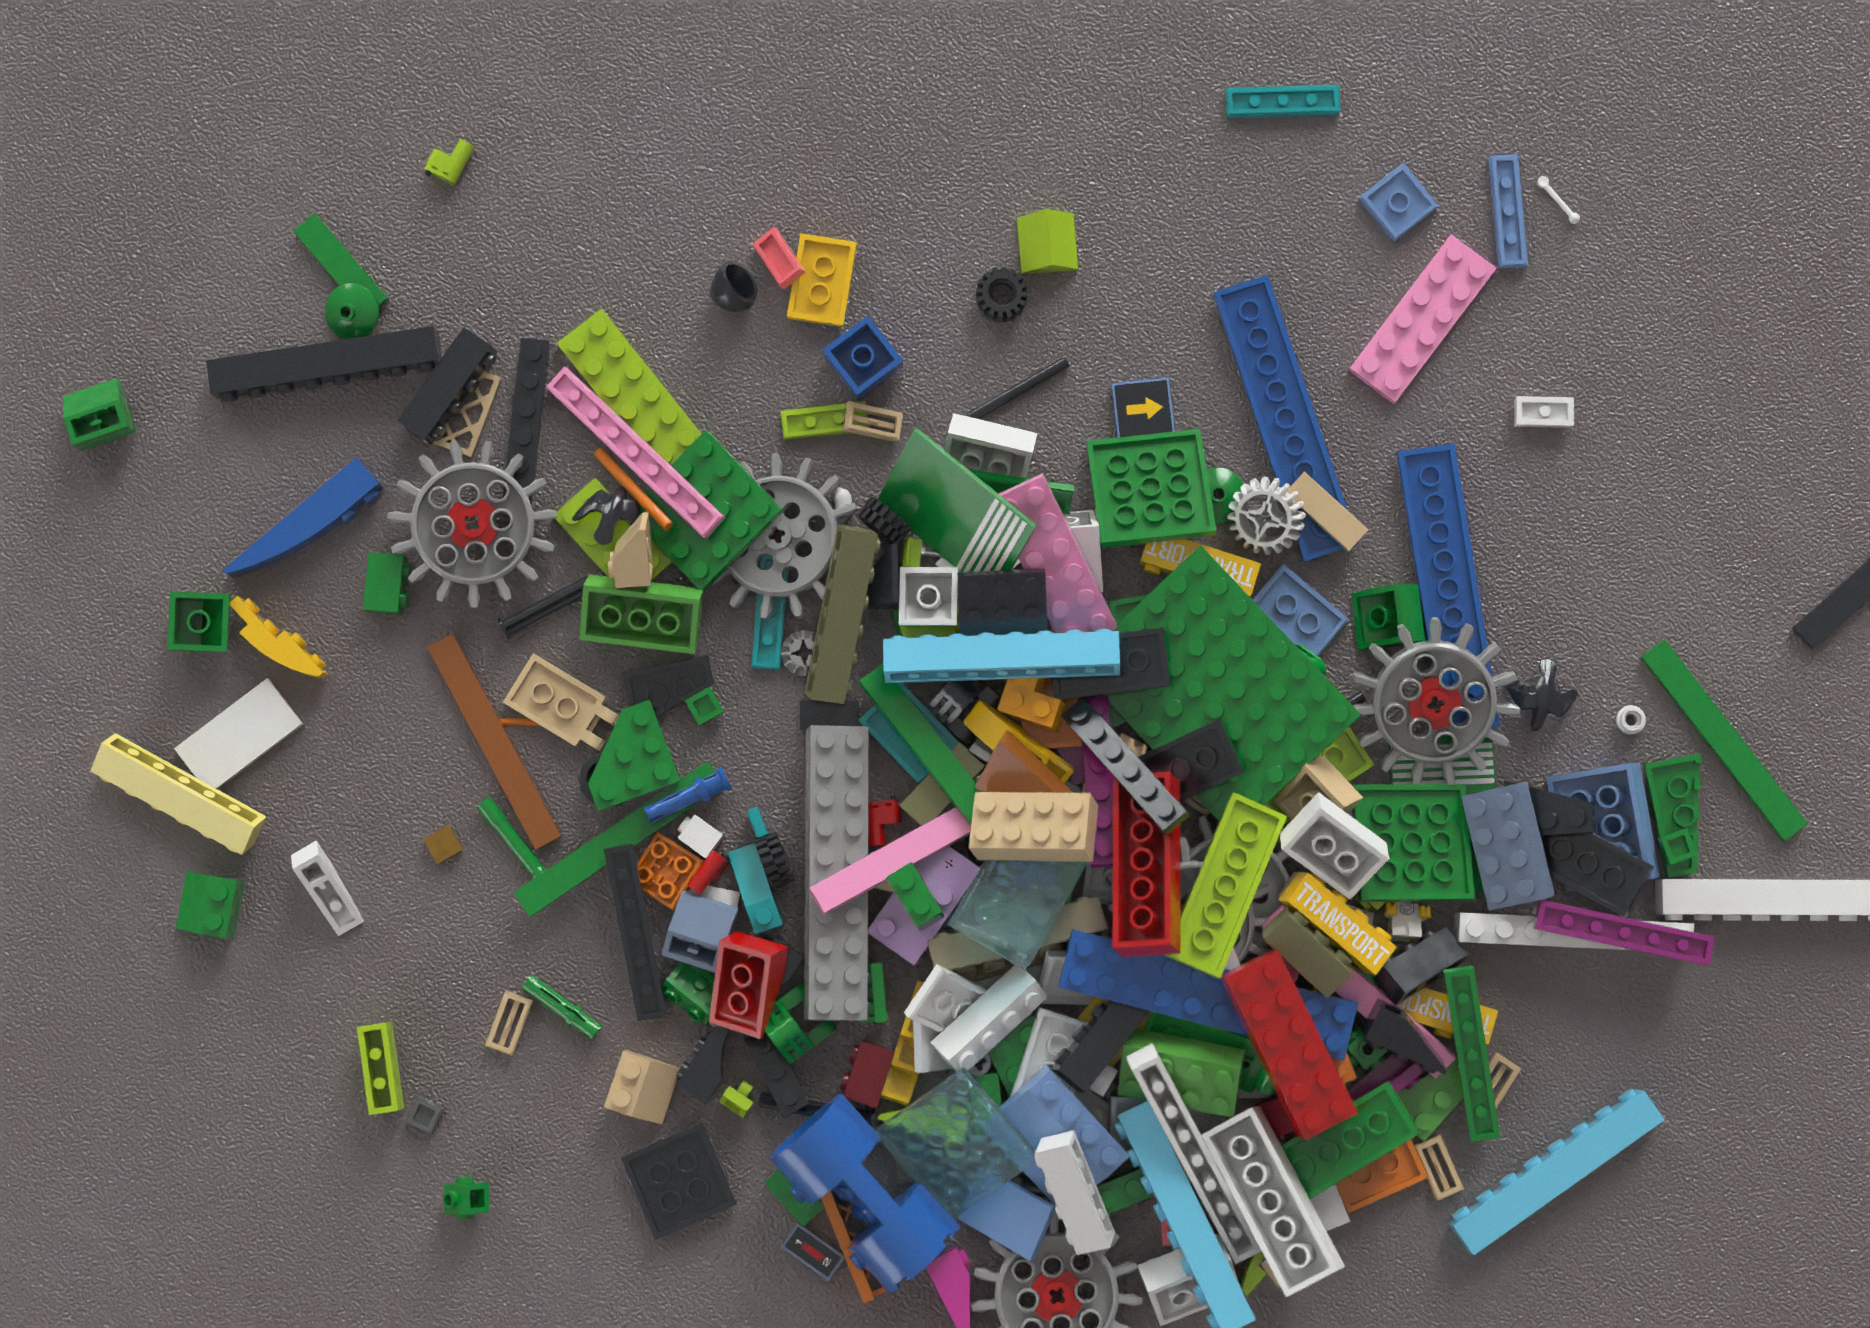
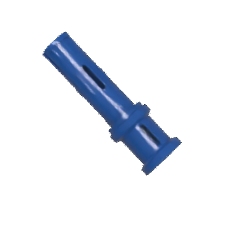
M722 766L718 767L717 772L702 779L700 777L696 778L693 781V785L644 807L651 824L700 800L708 802L710 797L724 790H733Z

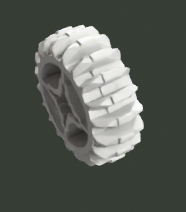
M1263 477L1260 483L1256 478L1252 479L1250 486L1246 483L1240 487L1241 492L1237 491L1233 495L1235 502H1231L1228 506L1234 512L1228 514L1227 519L1235 521L1230 526V530L1235 531L1238 529L1239 531L1235 540L1238 541L1244 538L1246 542L1243 547L1246 549L1253 544L1254 553L1260 552L1262 547L1265 555H1269L1272 549L1276 553H1280L1283 550V546L1290 548L1293 545L1292 540H1297L1300 537L1297 530H1302L1305 526L1299 520L1304 519L1306 513L1298 511L1304 503L1303 501H1294L1298 492L1294 491L1289 494L1287 490L1290 485L1286 483L1282 488L1279 487L1280 480L1278 478H1275L1271 485L1268 477ZM1267 495L1263 505H1247L1251 497ZM1277 501H1279L1283 505V507L1286 510V513H1283L1278 509ZM1266 509L1267 512H1269L1270 514L1269 516H1271V519L1267 523L1266 520L1263 518L1264 516H1262V513ZM1247 518L1255 523L1256 531L1249 525ZM1270 527H1286L1284 533L1279 536H1266Z

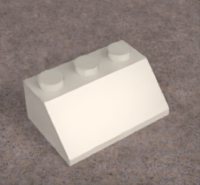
M953 413L944 450L967 469L1027 478L1037 433Z
M1216 1234L1215 1236L1217 1238V1241L1238 1282L1234 1266L1230 1258V1255L1226 1249V1246L1220 1234ZM1179 1248L1137 1265L1160 1326L1208 1308L1206 1303L1200 1305L1193 1291V1288L1197 1285L1192 1275L1186 1276L1180 1264V1260L1184 1258Z

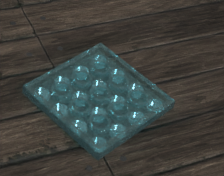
M965 1067L875 1130L882 1138L880 1141L916 1183H922L952 1218H955L1036 1163V1150Z

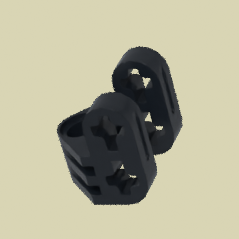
M982 680L949 681L926 709L962 744L968 747L977 736L958 716L975 698L983 700L996 710L1001 698Z

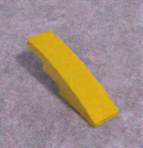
M917 980L911 1001L916 996L924 982ZM906 1016L880 1098L908 1106L919 1073L915 1072L913 1020Z

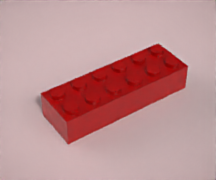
M1170 771L1152 773L1180 804L1179 780ZM1113 776L1112 948L1122 957L1180 954V824L1166 835Z
M1270 950L1222 974L1220 980L1297 1136L1307 1140L1358 1114L1279 951Z

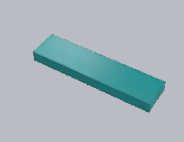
M1339 85L1226 88L1225 90L1226 118L1330 116L1340 114Z
M763 555L760 558V569L768 570L772 567V556ZM789 569L784 573V581L787 583ZM757 594L751 668L780 670L786 598H774L771 617L769 620H763L760 617L763 595Z

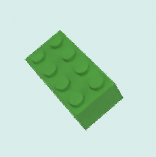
M589 574L583 585L579 640L695 654L700 637L704 589L699 590L696 587L651 582V586L615 588L614 578Z
M1137 1028L1124 1043L1117 1095L1148 1101L1126 1057L1153 1043L1187 1109L1234 1117L1239 1099L1246 1049Z

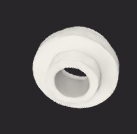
M1633 705L1623 707L1616 716L1618 728L1626 734L1640 732L1646 723L1644 712L1639 707ZM1627 715L1634 717L1635 722L1633 725L1626 723Z

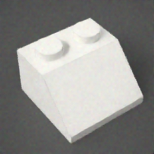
M900 567L899 626H957L959 618L957 573H961L959 568Z

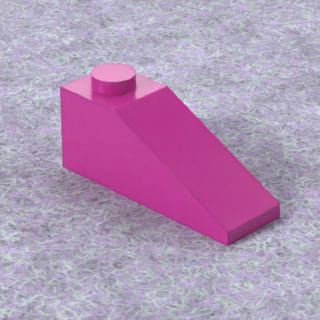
M955 1245L941 1252L926 1269L956 1328H970V1275L967 1267L972 1264L965 1250L958 1251Z

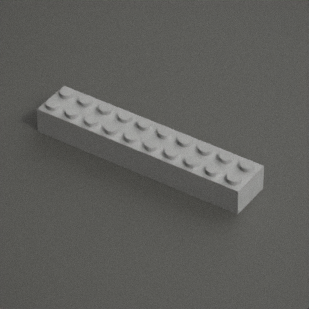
M811 725L806 729L804 1021L867 1020L868 891L824 915L811 895L809 888L868 856L869 727Z

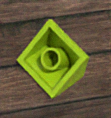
M1043 209L1017 218L1021 275L1078 270L1074 213Z

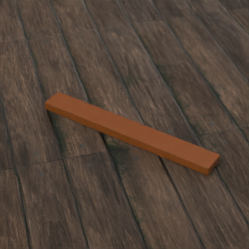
M452 633L428 646L427 648L535 850L562 837L455 635Z

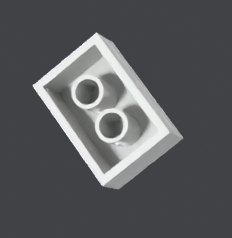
M1319 792L1280 833L1281 849L1348 899H1351L1389 860L1387 843Z

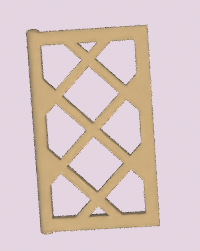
M484 371L479 380L488 379L494 381L489 394L482 397L477 387L475 392L479 399L464 405L459 412H462L468 427L452 433L447 423L446 431L449 436L438 441L435 440L433 444L450 450V443H447L448 441H456L455 438L471 432L473 437L468 450L461 448L462 455L472 458L502 378ZM481 404L483 411L480 419L472 425L466 410Z

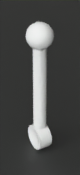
M1541 176L1537 180V186L1545 189L1569 216L1570 223L1577 224L1580 221L1579 214L1573 213L1549 186L1548 178Z

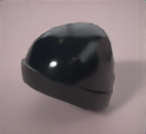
M731 261L725 262L712 279L710 287L712 301L721 309L729 312H742L750 309L754 304L757 296V286L753 277L741 265Z

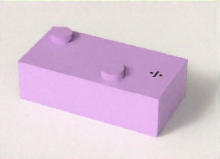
M949 846L914 865L945 917L920 932L894 891L868 929V933L916 967L929 950L927 940L933 939V936L942 932L947 922L983 873L981 868Z

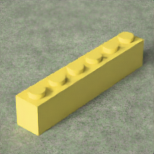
M116 733L101 743L91 768V772L98 775L103 781L125 790L128 795L138 797L150 804L152 808L165 812L174 817L177 822L194 828L204 837L213 839L224 845L229 851L241 855L255 844L266 819V816Z

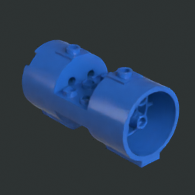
M839 1094L803 1122L782 1142L769 1159L787 1178L788 1183L792 1186L789 1190L790 1193L801 1204L804 1201L807 1204H813L832 1190L841 1201L845 1199L853 1206L850 1209L851 1213L861 1223L864 1221L867 1224L847 1247L852 1253L849 1259L859 1270L863 1268L868 1270L888 1293H892L901 1287L899 1281L902 1279L904 1281L912 1280L926 1268L946 1247L943 1243L945 1237L948 1239L952 1238L960 1226L922 1183H914L894 1200L861 1164L875 1144L882 1138L843 1094Z

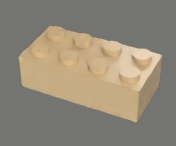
M975 792L969 849L977 860L1093 862L1098 805L1091 793Z

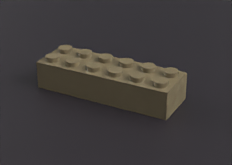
M1083 896L1076 899L1074 903L1067 905L1062 903L1052 904L1046 910L1036 913L1035 911L1022 913L1018 917L1008 920L1006 918H997L992 920L989 925L981 927L970 925L961 929V932L954 934L947 932L939 933L933 936V939L927 940L934 968L936 965H940L973 982L1004 975L1015 964H1018L1023 969L1043 965L1047 951H1067L1072 929L1108 938V928L1099 897Z

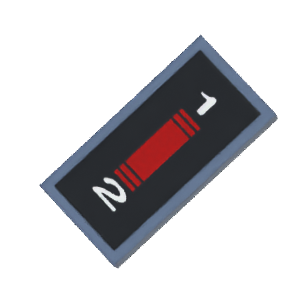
M797 1222L781 1245L782 1249L827 1281L830 1280L845 1258L844 1254L806 1227H803L799 1222Z

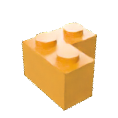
M1046 678L1008 679L997 710L1005 716L1058 733L1063 719L1061 715L1065 712L1067 705L1062 700L1041 694Z

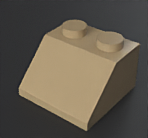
M644 512L616 542L615 551L610 552L608 573L609 578H614L615 588L651 586L654 566L649 512Z
M1323 755L1309 764L1306 763L1274 802L1292 821L1318 792L1348 815L1363 797Z
M624 1050L604 1108L630 1117L663 1124L678 1080L676 1074L680 1068L629 1050Z

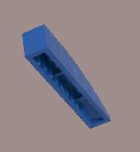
M356 457L225 567L223 571L234 578L268 566L314 543L341 523H348L353 520L359 513L357 510L365 503L367 505L373 503L381 495L379 491L384 487Z

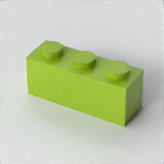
M392 1021L357 1027L369 1115L405 1109Z

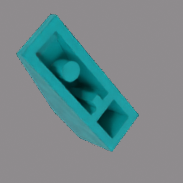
M755 843L728 852L755 935L784 925Z

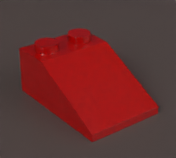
M738 931L720 939L709 1023L761 1039L764 1036L784 977L788 946Z

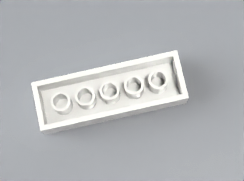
M1260 1106L1251 1107L1202 1134L1210 1153L1286 1297L1345 1267Z

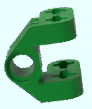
M803 982L774 1003L765 1030L769 1038L790 1064L837 1030L832 1021H823L809 1033L805 1034L789 1013V1010L804 1000Z

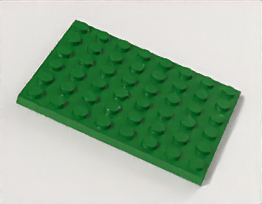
M1201 545L1117 624V629L1113 630L1124 633L1164 628L1171 686L1103 695L1104 697L1109 696V703L1153 750L1218 719H1222L1246 772L1195 795L1218 821H1220L1229 797L1233 792L1265 806L1296 777L1306 763L1309 764L1362 716Z

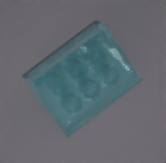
M984 860L948 925L1025 970L1034 960L1087 862Z

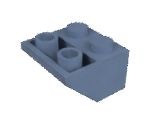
M683 890L667 931L662 956L715 973L719 940L732 934L739 908Z

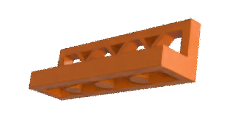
M830 1190L821 1197V1200L862 1301L867 1303L874 1300L875 1296L887 1291L883 1286L872 1290L868 1280L870 1272L867 1271L866 1274L864 1268L859 1270L849 1259L852 1253L847 1247L852 1241L851 1236L855 1237L857 1235L849 1231L846 1226L847 1219L851 1213L850 1209L853 1206L850 1204L848 1208L838 1204L833 1191ZM840 1209L847 1211L844 1219Z

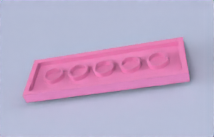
M1450 235L1349 368V371L1395 404L1497 268L1456 237Z
M1043 473L999 493L1001 497L1037 525L1028 544L1019 556V560L1024 569L1045 568L1047 617L1055 633H1066L1069 630L1095 632L1099 629H1110L1112 631L1117 629V623Z

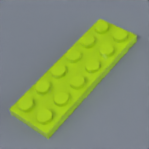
M602 308L557 342L559 348L598 397L670 465L701 435V432Z
M1231 793L1181 913V953L1165 954V956L1216 979L1221 978L1287 818L1286 815L1237 793Z

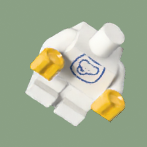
M1411 901L1395 902L1393 905L1386 903L1384 916L1389 918L1388 934L1392 937L1390 942H1413L1417 944L1422 937L1421 921L1431 918V907H1424V905L1419 907V904H1412Z

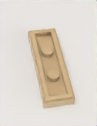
M1305 471L1287 490L1289 494L1294 491L1298 492L1294 501H1303L1304 505L1300 509L1347 552L1368 531L1359 520Z

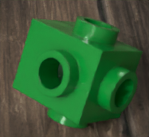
M1357 1027L1351 1031L1347 1048L1348 1057L1354 1068L1358 1066L1360 1069L1366 1070L1369 1067L1373 1070L1385 1060L1382 1055L1387 1050L1384 1047L1381 1050L1372 1047V1051L1365 1055L1362 1047L1367 1042L1362 1029L1360 1030Z
M473 1176L456 1177V1183L444 1184V1214H455L457 1220L474 1219V1214L490 1212L489 1182H473Z

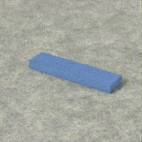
M1518 154L1490 156L1488 158L1498 269L1526 268L1528 266Z

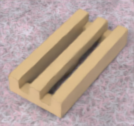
M851 401L846 403L845 409L847 411L844 414L845 424L842 431L891 442L899 441L903 413ZM858 411L894 419L895 424L853 415V412ZM852 422L893 430L894 433L854 425Z
M506 990L485 1046L513 1056L534 1000ZM510 999L515 1000L499 1044L494 1043ZM520 1003H523L525 1005L509 1048L505 1047Z
M1497 1052L1493 1054L1489 1061L1490 1074L1498 1062L1502 1063L1491 1080L1493 1090L1507 1067L1512 1070L1494 1097L1496 1109L1521 1070L1520 1067Z
M1438 1134L1431 1139H1426L1425 1142L1414 1145L1428 1176L1429 1186L1437 1201L1464 1190L1441 1135ZM1434 1144H1437L1455 1186L1450 1188L1432 1147ZM1426 1148L1444 1191L1441 1193L1422 1149Z

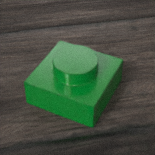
M711 687L685 700L699 726L725 713Z
M1688 828L1658 838L1667 865H1673L1698 855Z

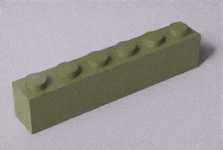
M837 525L804 692L812 700L844 704L846 696L850 695L852 681L849 679L851 668L854 669L857 663L856 643L857 640L861 639L863 633L862 613L866 612L869 602L868 595H866L867 588L874 578L873 558L877 556L880 548L878 534L870 529Z

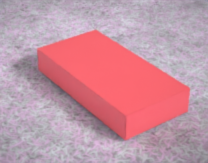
M775 227L752 244L780 288L785 290L806 273L779 230Z

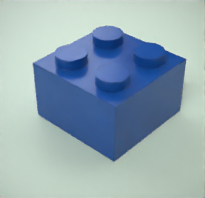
M869 316L865 317L822 350L825 360L857 401L861 400L903 368V360Z

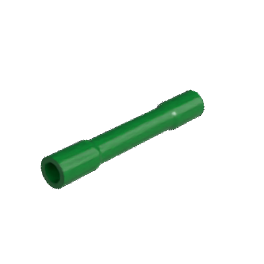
M490 797L483 800L476 807L527 869L532 879L547 870L540 864L507 822L505 815Z

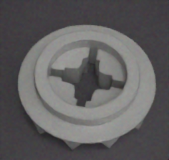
M797 631L790 634L783 643L782 661L785 667L795 675L808 676L812 655H808L807 665H804L801 656L791 655V653L801 650L802 641H805L808 650L813 651L816 637L815 632Z

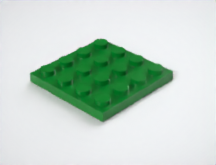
M1200 429L1086 441L1101 548L1216 536L1217 530Z
M705 430L671 465L726 517L707 539L703 538L651 487L644 492L673 522V526L669 530L664 531L649 515L651 539L699 590L704 589V592L785 511L708 430ZM639 504L641 514L646 512V510Z
M1465 784L1352 785L1363 797L1352 810V817L1387 843L1389 860L1358 891V902L1472 901L1475 899L1470 834L1461 796L1466 795Z

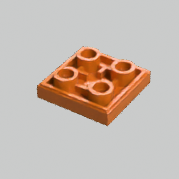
M656 832L637 863L642 891L675 911L682 891H689L690 888L687 885L704 860L663 834Z

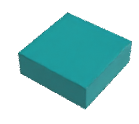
M755 807L748 810L747 815L756 837L761 838L769 835L759 808Z

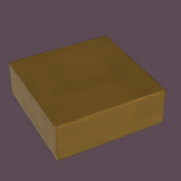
M446 825L423 839L438 865L464 850L450 825Z

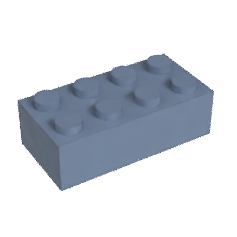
M1522 782L1461 796L1489 911L1555 896L1528 783Z

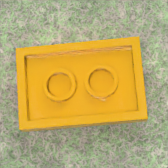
M800 233L796 258L806 273L792 283L787 319L844 328L857 242Z

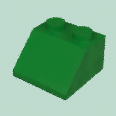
M1394 584L1351 593L1358 650L1369 649L1372 643L1382 648L1404 645L1397 631V626L1403 624L1409 630L1413 643L1425 641L1418 584Z
M170 591L167 650L191 653L228 652L230 594Z
M187 871L176 929L220 938H234L245 881Z

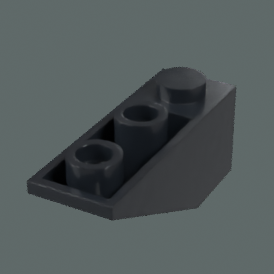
M1377 999L1362 1027L1366 1042L1376 1049L1381 1050L1384 1047L1393 1051V1054L1403 1061L1411 1059L1420 1063L1419 1066L1430 1073L1437 1071L1445 1075L1447 1070L1443 1059L1408 1014L1394 1005Z

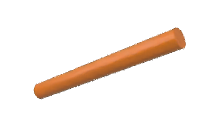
M603 448L595 451L594 457L646 512H649V515L664 531L669 530L673 526V522Z

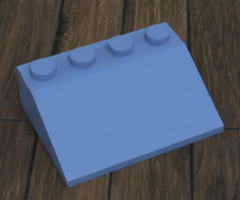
M1629 763L1546 777L1549 792L1594 803L1596 833L1594 834L1653 865L1654 868L1648 879L1660 877L1640 763ZM1565 885L1566 892L1574 891V889Z
M1046 1064L981 1124L1054 1205L1056 1204L1055 1199L1046 1189L1044 1172L1042 1168H1038L1035 1161V1151L1041 1138L1074 1130L1096 1185L1106 1179L1130 1157L1123 1147Z

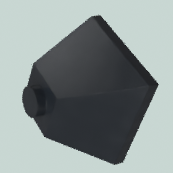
M891 544L873 566L874 578L872 583L868 584L866 593L869 598L867 610L899 609L897 544Z

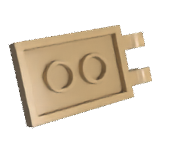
M534 653L503 701L506 705L577 748L581 741H584L601 751L606 741L593 734L592 731L600 718L615 726L619 717L618 714L604 706L608 699L607 697Z

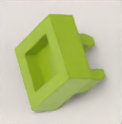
M746 1081L741 1083L737 1091L729 1086L719 1102L741 1118H744L753 1104L747 1098L753 1086Z

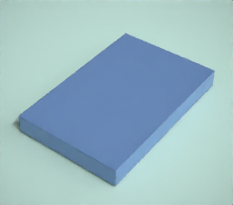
M1284 564L1281 565L1253 598V601L1295 645L1303 644L1317 656L1320 655L1349 620Z
M984 1165L980 1166L958 1219L1027 1260L1032 1261L1036 1258L1056 1208L1055 1205Z

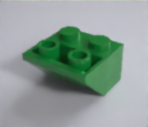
M119 378L63 396V419L72 445L81 451L136 433Z

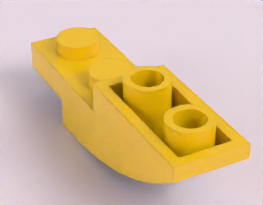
M236 596L230 602L231 607L248 624L239 633L260 652L297 672L322 679L329 676L324 670L327 665L316 653L311 656L304 647L308 644L297 632L292 635L284 630L277 636L276 634L279 632V629L269 619L264 621L257 614L260 608L249 597L244 600Z
M981 699L977 701L963 720V723L993 751L1007 730L1063 783L1067 781L1074 771V766L1028 736L1027 730Z

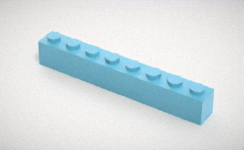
M1099 629L1095 632L1069 630L1066 633L1040 631L1037 634L1010 632L1007 635L981 633L978 636L952 634L949 637L922 635L919 638L893 636L890 639H883L885 683L1120 675L1119 631H1112L1110 629Z
M1633 1088L1625 1091L1618 1097L1620 1102L1613 1107L1607 1105L1594 1114L1596 1119L1589 1124L1583 1122L1571 1130L1573 1135L1565 1141L1559 1139L1547 1147L1549 1152L1541 1158L1538 1156L1532 1157L1524 1163V1170L1517 1175L1513 1172L1500 1180L1501 1186L1493 1192L1488 1189L1476 1197V1204L1470 1208L1464 1206L1452 1215L1453 1220L1448 1224L1468 1253L1472 1255L1477 1254L1663 1122L1665 1119L1646 1092L1639 1089L1634 1091Z
M1149 1101L1117 1115L1116 1119L1118 1122L1114 1124L1115 1130L1121 1141L1126 1139L1131 1150L1127 1151L1130 1155L1129 1159L1134 1168L1140 1167L1144 1177L1140 1178L1142 1186L1147 1195L1153 1194L1157 1202L1153 1208L1160 1222L1165 1220L1170 1229V1232L1166 1233L1173 1249L1179 1248L1184 1258L1180 1260V1264L1186 1276L1192 1275L1197 1286L1193 1288V1291L1200 1305L1206 1303L1210 1314L1206 1317L1211 1328H1241L1255 1321L1253 1312Z

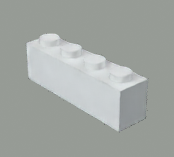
M1015 964L930 1043L941 1058L962 1077L1048 996L1030 974L1018 964Z
M1075 1131L1041 1138L1035 1151V1161L1038 1168H1042L1048 1193L1052 1194L1055 1199L1056 1213L1059 1219H1063L1068 1243L1074 1246L1077 1255L1110 1248L1115 1231Z

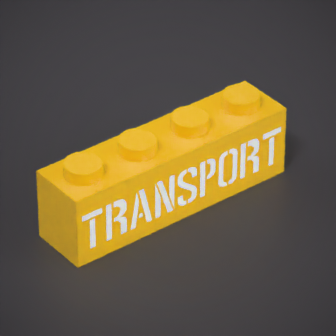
M1187 539L1145 543L1139 565L1144 566L1143 570L1154 575H1160L1161 572L1171 574L1201 545L1250 597L1252 595L1261 563Z
M1298 872L1278 900L1283 905H1288L1292 910H1298L1309 920L1308 924L1315 931L1320 929L1331 941L1330 944L1337 950L1342 949L1362 971L1367 974L1376 975L1397 948L1390 942L1392 937L1383 929L1372 927L1368 923L1369 917L1356 908L1353 911L1346 905L1347 899L1335 890L1329 891L1323 886L1325 881L1313 872H1310V874Z
M1424 988L1398 1004L1421 1026L1424 1027L1425 1025L1435 1028V1035L1451 1039L1453 1029L1447 994ZM1480 1005L1485 1043L1489 1044L1498 1010Z

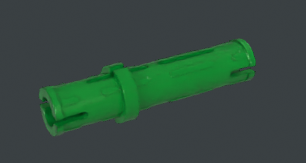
M530 975L523 984L521 990L527 992L565 1020L564 1024L566 1026H573L588 1037L589 1040L592 1041L601 1030L603 1025L582 1012L583 1008L581 1006L571 1004L556 991L537 979L535 975Z

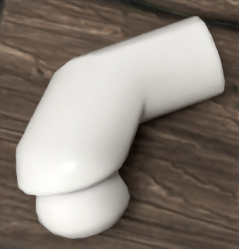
M838 487L831 493L835 509L852 503L851 494L846 489ZM849 517L838 520V524L843 525Z

